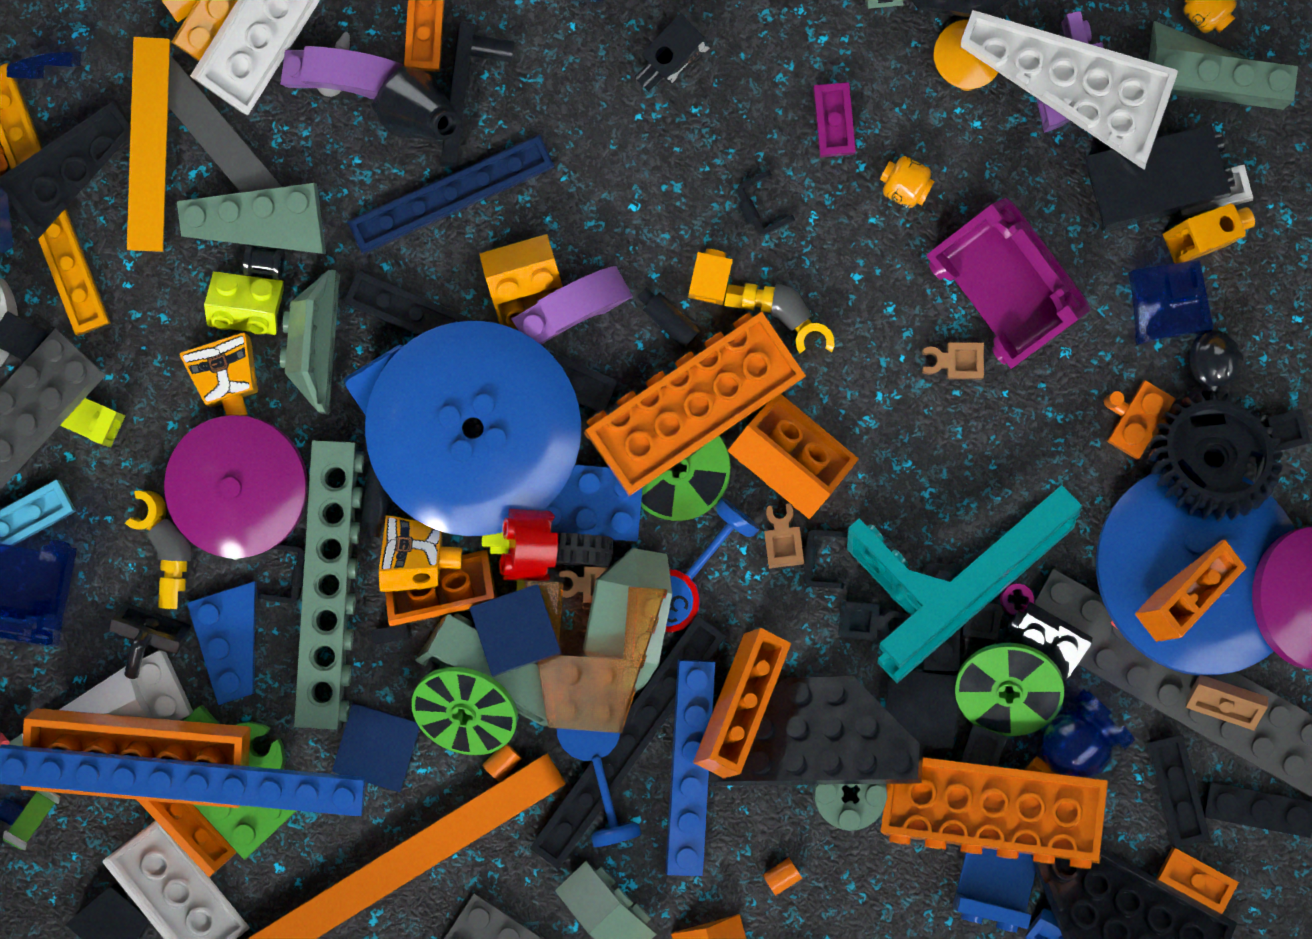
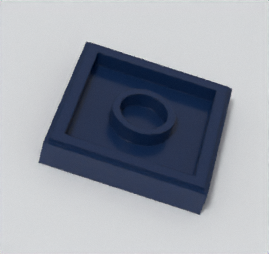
M538 584L469 607L492 677L562 654Z
M353 703L332 772L340 775L366 777L367 783L401 792L420 727L416 721Z

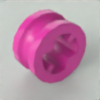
M1013 584L1002 591L1000 604L1003 605L1005 612L1014 615L1017 611L1014 610V604L1008 603V595H1014L1012 591L1015 589L1019 590L1020 596L1026 597V604H1020L1021 612H1024L1030 602L1034 603L1033 593L1027 586Z

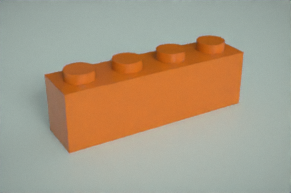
M758 628L743 635L694 758V764L722 778L741 774L791 646L790 642L763 628Z

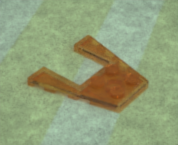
M525 580V588L536 584L539 585L559 643L564 583ZM629 587L623 660L556 655L538 662L549 728L622 733L636 691L635 685L641 668L643 669L647 657L645 654L652 633L654 634L659 620L658 614L663 599H666L667 596L666 589Z

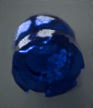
M1083 689L1074 698L1078 705L1077 711L1063 712L1052 719L1043 732L1042 752L1045 762L1054 773L1092 779L1103 772L1111 761L1113 747L1119 746L1121 749L1126 750L1135 739L1125 726L1120 728L1108 717L1112 712L1089 691L1087 692Z

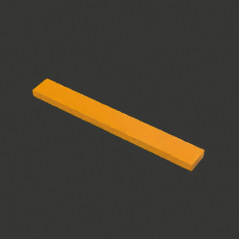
M6 63L0 66V142L12 170L39 152L43 147L11 65ZM65 208L38 240L74 333L80 336L111 322Z

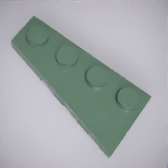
M316 183L177 201L181 237L326 254Z

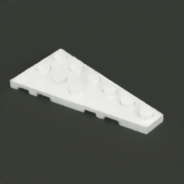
M972 10L961 39V47L1145 170L1178 70Z

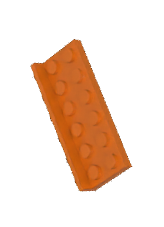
M750 312L733 323V326L736 328L725 337L722 332L717 333L703 343L707 349L696 356L691 351L675 362L676 370L667 376L663 371L659 372L645 382L648 386L646 390L636 395L634 390L629 392L616 402L619 408L607 415L603 410L587 421L589 428L585 430L584 435L594 444L628 496L637 492L806 377L763 312L754 317Z
M923 758L922 783L886 785L887 801L883 810L881 833L889 836V842L910 845L911 839L925 840L924 847L946 850L947 843L961 845L960 851L965 853L982 854V849L986 848L997 850L996 856L1018 859L1019 853L1033 855L1034 862L1055 864V858L1069 859V866L1091 869L1092 863L1100 864L1101 859L1100 852L1108 781Z

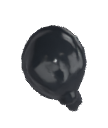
M1208 330L1199 334L1194 339L1190 351V367L1199 385L1189 392L1188 397L1191 400L1199 392L1203 395L1204 399L1213 391L1215 394H1218L1221 387L1237 378L1243 365V355L1238 344L1227 334L1219 330Z

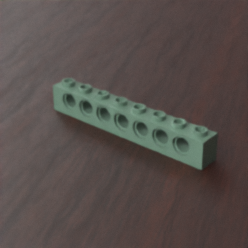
M312 440L294 727L342 728V722H348L349 701L344 700V686H350L351 665H346L347 650H352L354 639L353 629H348L349 615H354L356 606L355 593H350L351 579H356L358 572V558H352L353 543L358 544L360 538V522L354 521L355 508H361L362 487H357V472L363 473L364 451H359V445L356 443ZM335 469H342L346 474V481L339 488H332L328 481L330 473ZM333 504L341 505L344 511L342 520L336 524H331L326 517L327 509ZM336 539L341 544V554L336 559L330 560L324 553V547L328 541ZM328 575H334L339 580V589L333 595H327L322 589V581ZM327 610L334 612L337 617V624L330 631L324 630L320 625V616ZM323 646L332 648L335 653V660L328 667L321 665L317 657L318 651ZM320 682H326L332 687L333 695L328 702H322L316 697L315 689Z

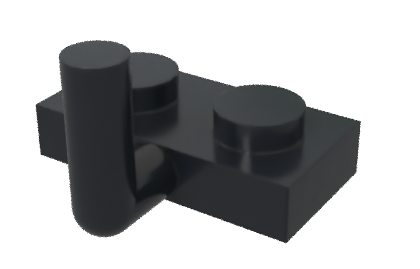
M124 602L113 617L109 630L122 635L126 639L133 640L124 675L129 679L138 678L144 650L147 645L154 646L160 651L177 654L188 639L192 625Z

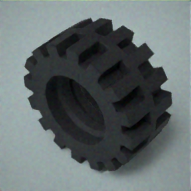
M558 533L556 564L587 567L611 566L613 538L590 534Z

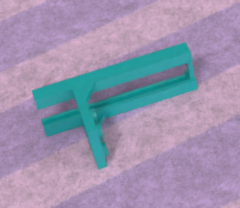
M1061 485L951 582L909 570L907 568L908 562L902 554L895 549L891 552L882 542L884 538L877 528L872 524L866 526L859 518L848 529L847 550L911 616L880 643L879 649L883 654L878 657L877 663L896 683L902 680L1073 530L1077 522L1076 519L1079 517L1077 514L1080 512L1082 505Z

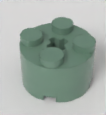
M846 784L813 785L812 794L816 809L828 823L842 830L854 831L871 825L879 818L887 801L885 784H847L851 788L855 785L857 786L854 792L857 797L853 801L848 798L844 801L841 799L844 795L842 787Z

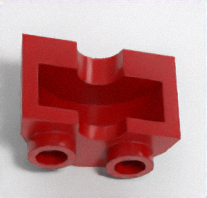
M509 509L508 518L504 519L502 527L503 538L509 539L508 553H503L500 558V573L504 575V580L542 582L550 580L548 567H555L558 552V533H551V524L555 518L551 511Z

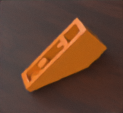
M1221 540L1159 588L1135 615L1156 642L1182 638L1247 567L1228 542Z

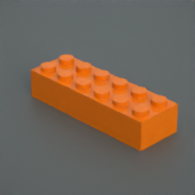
M36 708L24 718L23 746L249 766L251 727ZM21 786V790L228 808L240 807V805Z

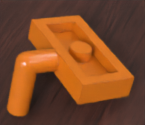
M1146 380L1142 382L1129 404L1124 402V395L1119 391L1107 395L1104 398V405L1121 416L1107 442L1136 460L1139 459L1152 439V432L1159 423V420L1163 414L1169 411L1176 398Z

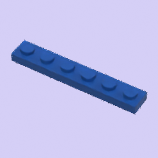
M678 659L665 870L667 875L703 876L709 771L694 764L693 761L712 716L715 662L710 660Z

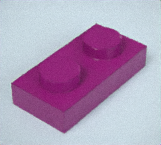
M849 82L814 85L819 156L854 155L856 150Z

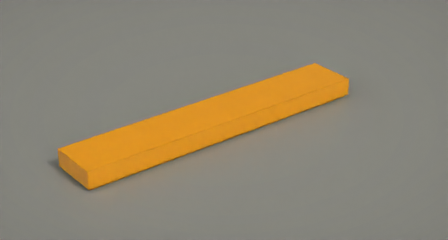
M134 37L127 226V250L164 251L170 39Z

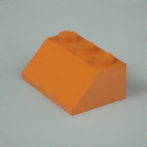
M782 394L769 401L728 449V452L738 459L741 464L750 469L808 519L815 514L859 460L858 457Z

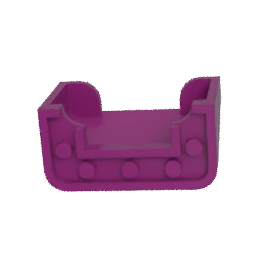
M1007 198L991 204L926 255L931 261L929 262V267L934 275L940 280L943 278L948 281L955 280L995 333L996 337L993 339L995 346L992 348V351L996 358L1002 364H1008L1010 369L1090 311V306L1081 291L1020 210Z

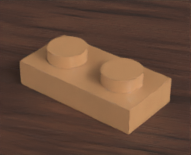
M1199 675L1186 698V708L1255 730L1268 708V697L1204 675Z

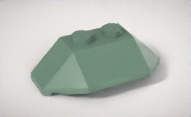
M336 270L325 272L290 302V312L285 311L283 316V332L288 333L287 347L282 346L280 352V367L285 368L287 377L319 413L329 415L340 284V274Z
M631 548L625 553V556L616 561L596 579L583 651L607 689L640 694L659 665L672 598L668 557L665 553Z

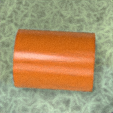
M506 744L501 749L495 751L482 766L497 781L501 782L522 760V757L510 745Z
M789 857L762 874L775 896L803 879Z

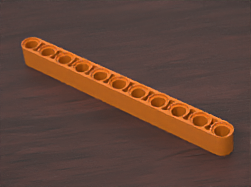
M546 753L247 939H317L558 790L566 782L549 754Z

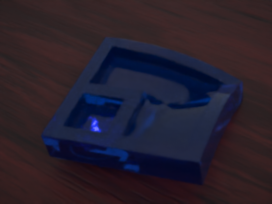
M1200 260L1135 269L1128 273L1133 299L1136 345L1203 333L1214 329Z

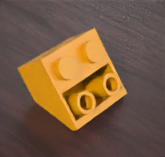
M547 234L479 253L486 282L501 325L516 329L517 327L512 318L536 305L540 299L563 287Z

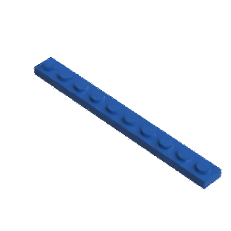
M5 744L0 746V784L362 816L364 812L366 777Z

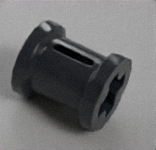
M247 245L243 261V274L246 276H251L253 273L273 276L274 280H281L285 265L284 249L278 248L275 252L256 249L254 245Z

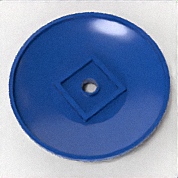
M461 321L438 326L420 334L404 345L389 360L376 380L369 398L365 420V437L370 462L379 482L390 498L404 512L426 526L442 532L463 536H484L502 532L503 521L505 518H508L509 509L544 510L558 496L569 479L576 463L580 447L581 418L576 394L568 376L554 356L541 344L526 334L505 325L485 321ZM469 418H478L483 423V433L476 439H470L463 433V424Z
M1179 465L1190 480L1204 488L1183 465ZM1148 475L1133 485L1118 499L1110 510L1099 535L1096 552V576L1103 603L1115 626L1125 639L1146 657L1164 667L1185 674L1198 676L1225 675L1241 671L1265 659L1274 651L1265 641L1256 622L1252 602L1253 581L1257 566L1267 548L1277 538L1295 529L1291 520L1271 496L1258 509H1252L1245 517L1239 513L1231 521L1227 514H1225L1222 520L1217 522L1214 513H1210L1203 520L1201 510L1196 509L1192 515H1189V505L1184 503L1179 508H1176L1178 498L1175 495L1165 498L1169 488L1166 485L1157 486L1161 475ZM1243 476V482L1251 485L1254 484L1253 481ZM1226 540L1247 568L1182 638L1156 642L1136 617L1135 613L1159 588L1218 542Z

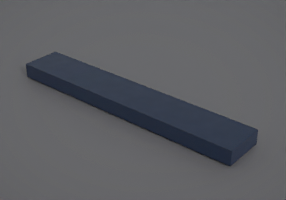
M539 134L347 222L361 253L364 255L555 167Z

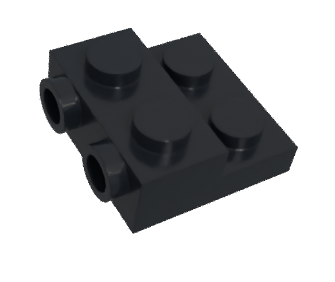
M1030 602L1024 612L1017 610L1008 625V629L1011 632L1006 640L1000 637L996 644L1018 643L1043 652L1056 664L1065 684L1092 644L1093 637Z

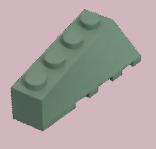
M1156 21L1153 22L1148 62L1178 70L1171 95L1284 110L1294 101L1298 66L1255 61Z
M448 614L440 620L414 660L424 666L430 660L439 665L440 669L445 667L469 668L492 677L477 630L472 628L473 623L469 619L459 614H454L453 616ZM534 663L492 677L511 695L518 714L542 726L553 723L572 687L571 684L564 681L565 675L550 667H547L545 670Z

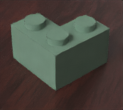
M585 861L555 890L587 933L594 939H652L657 935L648 925V922L651 920L648 913L638 903L632 907L633 901L619 887L616 890L612 887L616 881L602 866L596 870Z

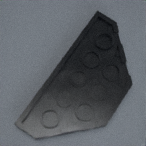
M854 676L784 678L773 689L741 774L722 778L709 771L708 782L712 786L922 783L923 747Z
M1102 848L1100 864L1092 863L1091 869L1069 866V859L1055 858V864L1033 861L1063 939H1231L1237 922Z

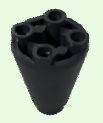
M399 67L383 82L372 103L373 110L377 113L378 120L384 129L398 137L444 140L452 138L459 130L460 120L457 112L434 78L418 68Z

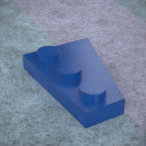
M256 581L187 603L218 705L255 693Z

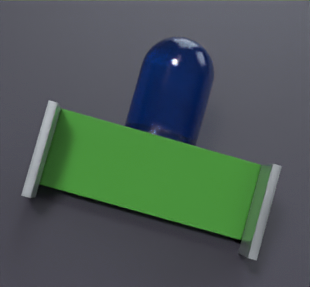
M37 791L25 808L8 798H0V820L12 826L8 832L4 831L3 840L20 850H26L27 842L54 804H59L61 796L54 792Z

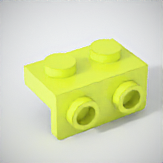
M213 271L204 303L207 325L222 330L233 329L248 331L254 334L276 335L278 329L277 314L284 291L283 281Z

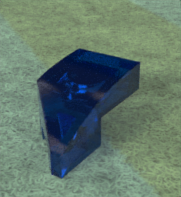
M81 52L46 53L22 59L7 66V77L41 79L44 78V65L81 66Z

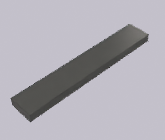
M170 55L168 107L241 193L282 187Z

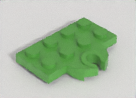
M203 705L195 709L184 720L220 724ZM253 721L236 724L237 726L251 727L250 767L284 770L287 758L285 757L284 745L281 739L271 743L270 751L265 756L257 754L253 749L254 739L257 736L266 735L271 729L270 727ZM194 805L244 860L296 812L295 810L251 806L228 808Z

